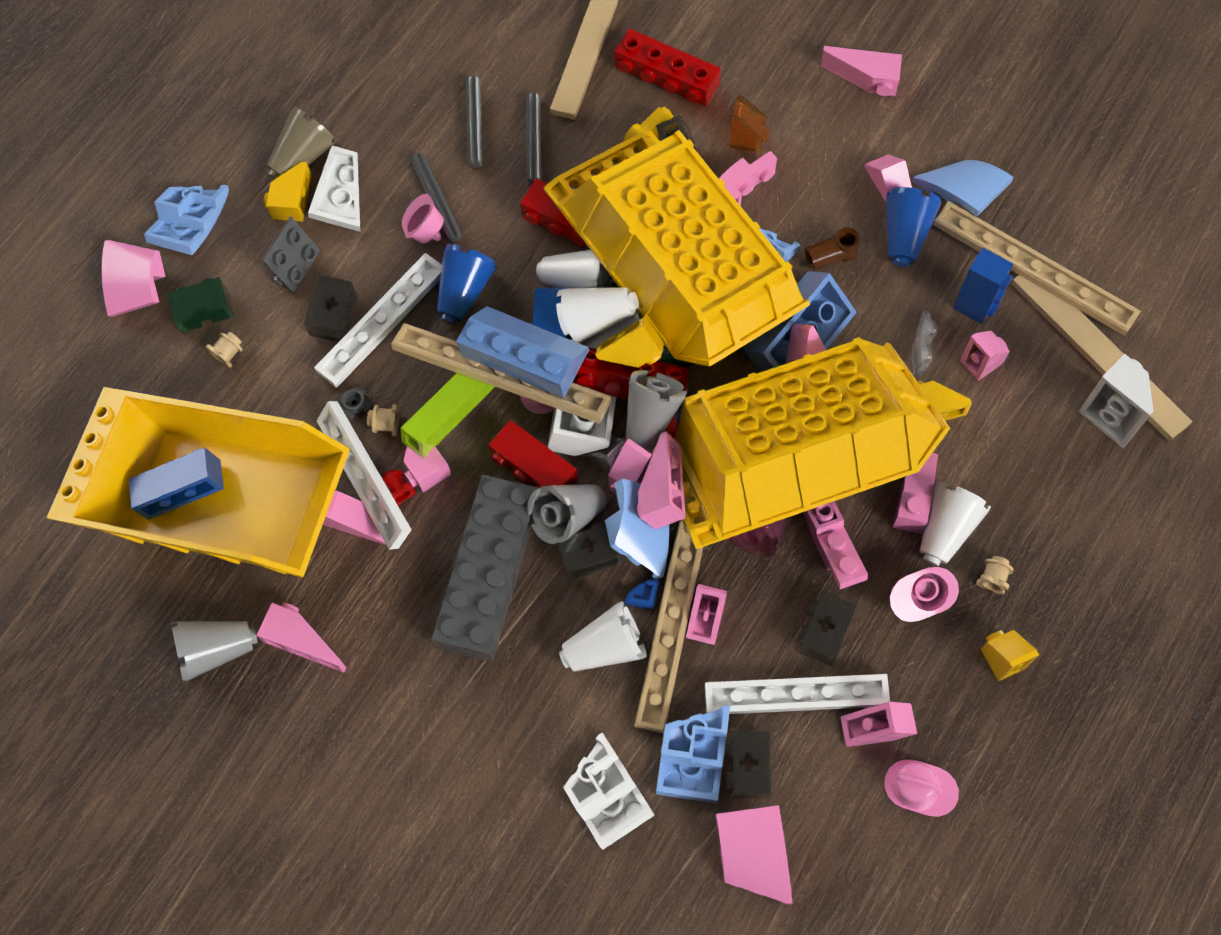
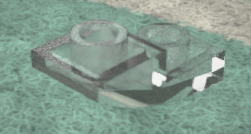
M923 311L913 339L912 368L914 375L925 374L929 363L932 362L930 346L934 337L937 336V325L935 320H931L929 311Z

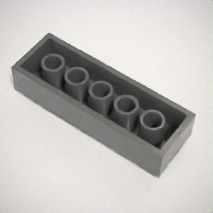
M482 475L432 636V641L437 649L489 662L494 661L531 534V525L534 523L532 514L528 516L527 507L529 498L533 491L538 489L537 487Z

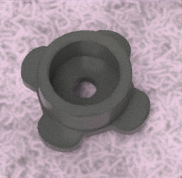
M362 388L347 390L339 396L338 401L343 405L345 409L344 414L347 418H353L355 414L360 412L366 413L370 410V403L365 400V391ZM353 401H356L357 404H356V405H352V402H353Z

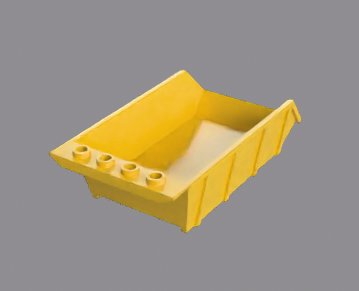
M680 130L662 141H659L652 131H642L557 176L543 189L619 287H628L631 292L636 293L639 302L638 312L642 317L646 316L672 356L678 360L710 367L808 307L810 303L809 300L801 296L792 273V265L784 261L759 230V224L751 220L726 189L725 182L721 178H717L693 148L694 144L690 139L687 140Z
M860 337L853 339L852 342L814 355H804L802 359L757 374L755 372L748 374V377L707 391L704 389L700 390L697 394L684 399L676 437L674 438L681 445L686 517L682 519V522L695 549H699L917 473L950 430V427L893 346L888 342L884 346H880L863 340ZM655 447L653 448L652 451L649 452V453H651L652 455H653V452H654V450H655Z
M103 387L47 518L99 530L140 544L149 542L187 554L189 551L211 555L235 564L240 562L249 563L278 573H288L302 578L304 577L350 448L304 421ZM204 447L221 460L223 490L150 520L131 509L130 478Z

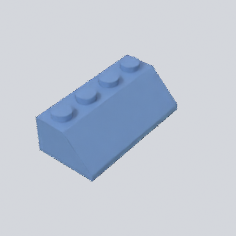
M808 271L798 282L797 286L802 298L809 300L810 305L755 338L744 347V353L757 370L763 372L786 364L791 327L795 323L813 325L827 350L857 313L830 273Z
M488 306L469 317L456 341L463 357L562 398L565 397L589 351V347Z

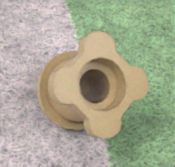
M221 332L218 341L213 346L207 344L205 348L214 359L230 369L233 365L229 361L237 352L243 351L240 346L242 341L231 332L227 334Z
M393 404L392 409L380 408L379 405H375L373 410L368 411L367 425L372 427L373 433H377L378 430L391 431L392 436L397 437L400 420L398 405Z
M993 556L992 559H986L984 561L986 568L980 579H977L976 585L997 594H1004L1005 590L1009 588V584L1006 581L1008 575L1013 573V567L1003 557Z

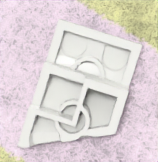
M601 733L597 736V743L588 757H583L576 773L571 775L563 788L576 811L586 822L598 845L603 850L653 817L654 813L604 734Z

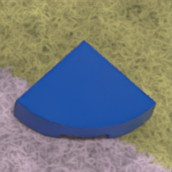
M647 580L637 585L628 593L625 605L654 611L660 580Z

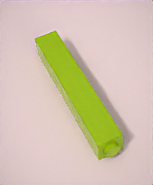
M456 373L401 427L402 443L424 459L433 447H436L495 386Z

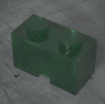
M220 277L208 278L201 283L188 287H179L175 291L166 293L173 320L181 333L203 327L202 322L212 319L213 323H217L234 317L227 289Z

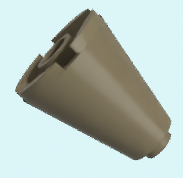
M293 107L266 165L270 169L268 174L274 179L300 162H307L308 165L311 164L337 141L314 118L306 117L305 119L303 116L306 113L297 107Z

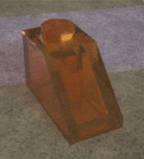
M737 95L733 111L729 147L760 153L762 143H768L770 128L766 127L767 116L740 95Z

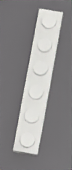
M425 253L314 367L316 373L337 388L440 281L442 265Z
M328 401L317 419V423L324 434L350 448L343 469L389 550L399 549L410 533L411 528L337 401Z
M887 674L705 683L706 713L719 710L723 706H730L729 714L867 708L890 702Z

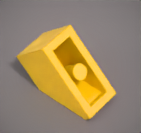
M300 162L270 183L269 192L264 195V207L268 210L273 220L287 221L289 217H292L295 221L303 222L312 180L307 162Z
M646 316L600 343L595 355L599 360L639 368L645 363L651 365L660 359L664 342Z
M917 381L945 421L967 415L972 405L969 398L935 381L926 383L924 381Z
M1003 630L989 635L986 637L988 642L981 648L998 681L1026 669L1039 656L1038 651L1015 630L1005 634Z

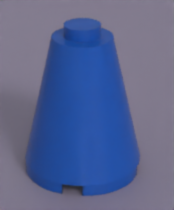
M897 187L892 189V193L887 192L888 258L893 261L894 265L908 267L909 264L915 263L941 205L940 197L930 192L929 197L921 195L922 189L911 187Z
M448 244L443 252L436 312L441 315L440 320L455 325L456 321L462 322L495 272L497 264H494L495 261L480 252L469 249V252L460 251L461 246Z

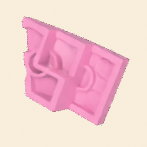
M113 240L105 241L102 254V286L107 315L115 317L159 303L154 281L165 277L160 252Z
M779 805L716 814L724 882L749 890L755 894L781 901L784 904H792L790 876Z

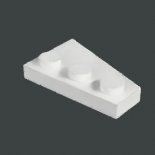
M331 146L308 211L309 218L360 232L357 152Z

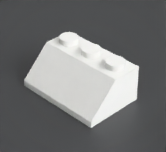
M1124 354L1102 376L1078 412L1119 446L1124 448L1154 411L1148 372L1143 369L1137 360L1131 359Z

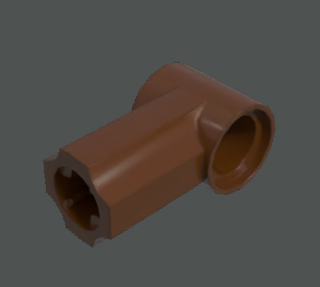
M845 227L840 229L836 236L806 247L805 255L810 268L816 271L838 261L848 262L855 259L860 242L859 233L851 227ZM842 243H850L852 246H844Z

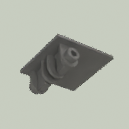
M289 217L262 261L273 272L274 278L272 281L278 286L284 284L294 293L321 250L296 221Z

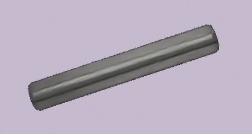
M468 76L466 78L468 163L470 168H480L483 165L480 81L477 76Z
M528 93L526 95L527 183L530 186L535 179L541 180L540 95L538 93Z
M419 153L412 156V164L426 194L431 196L434 206L444 218L442 229L448 241L454 243L461 240L460 229L425 155Z

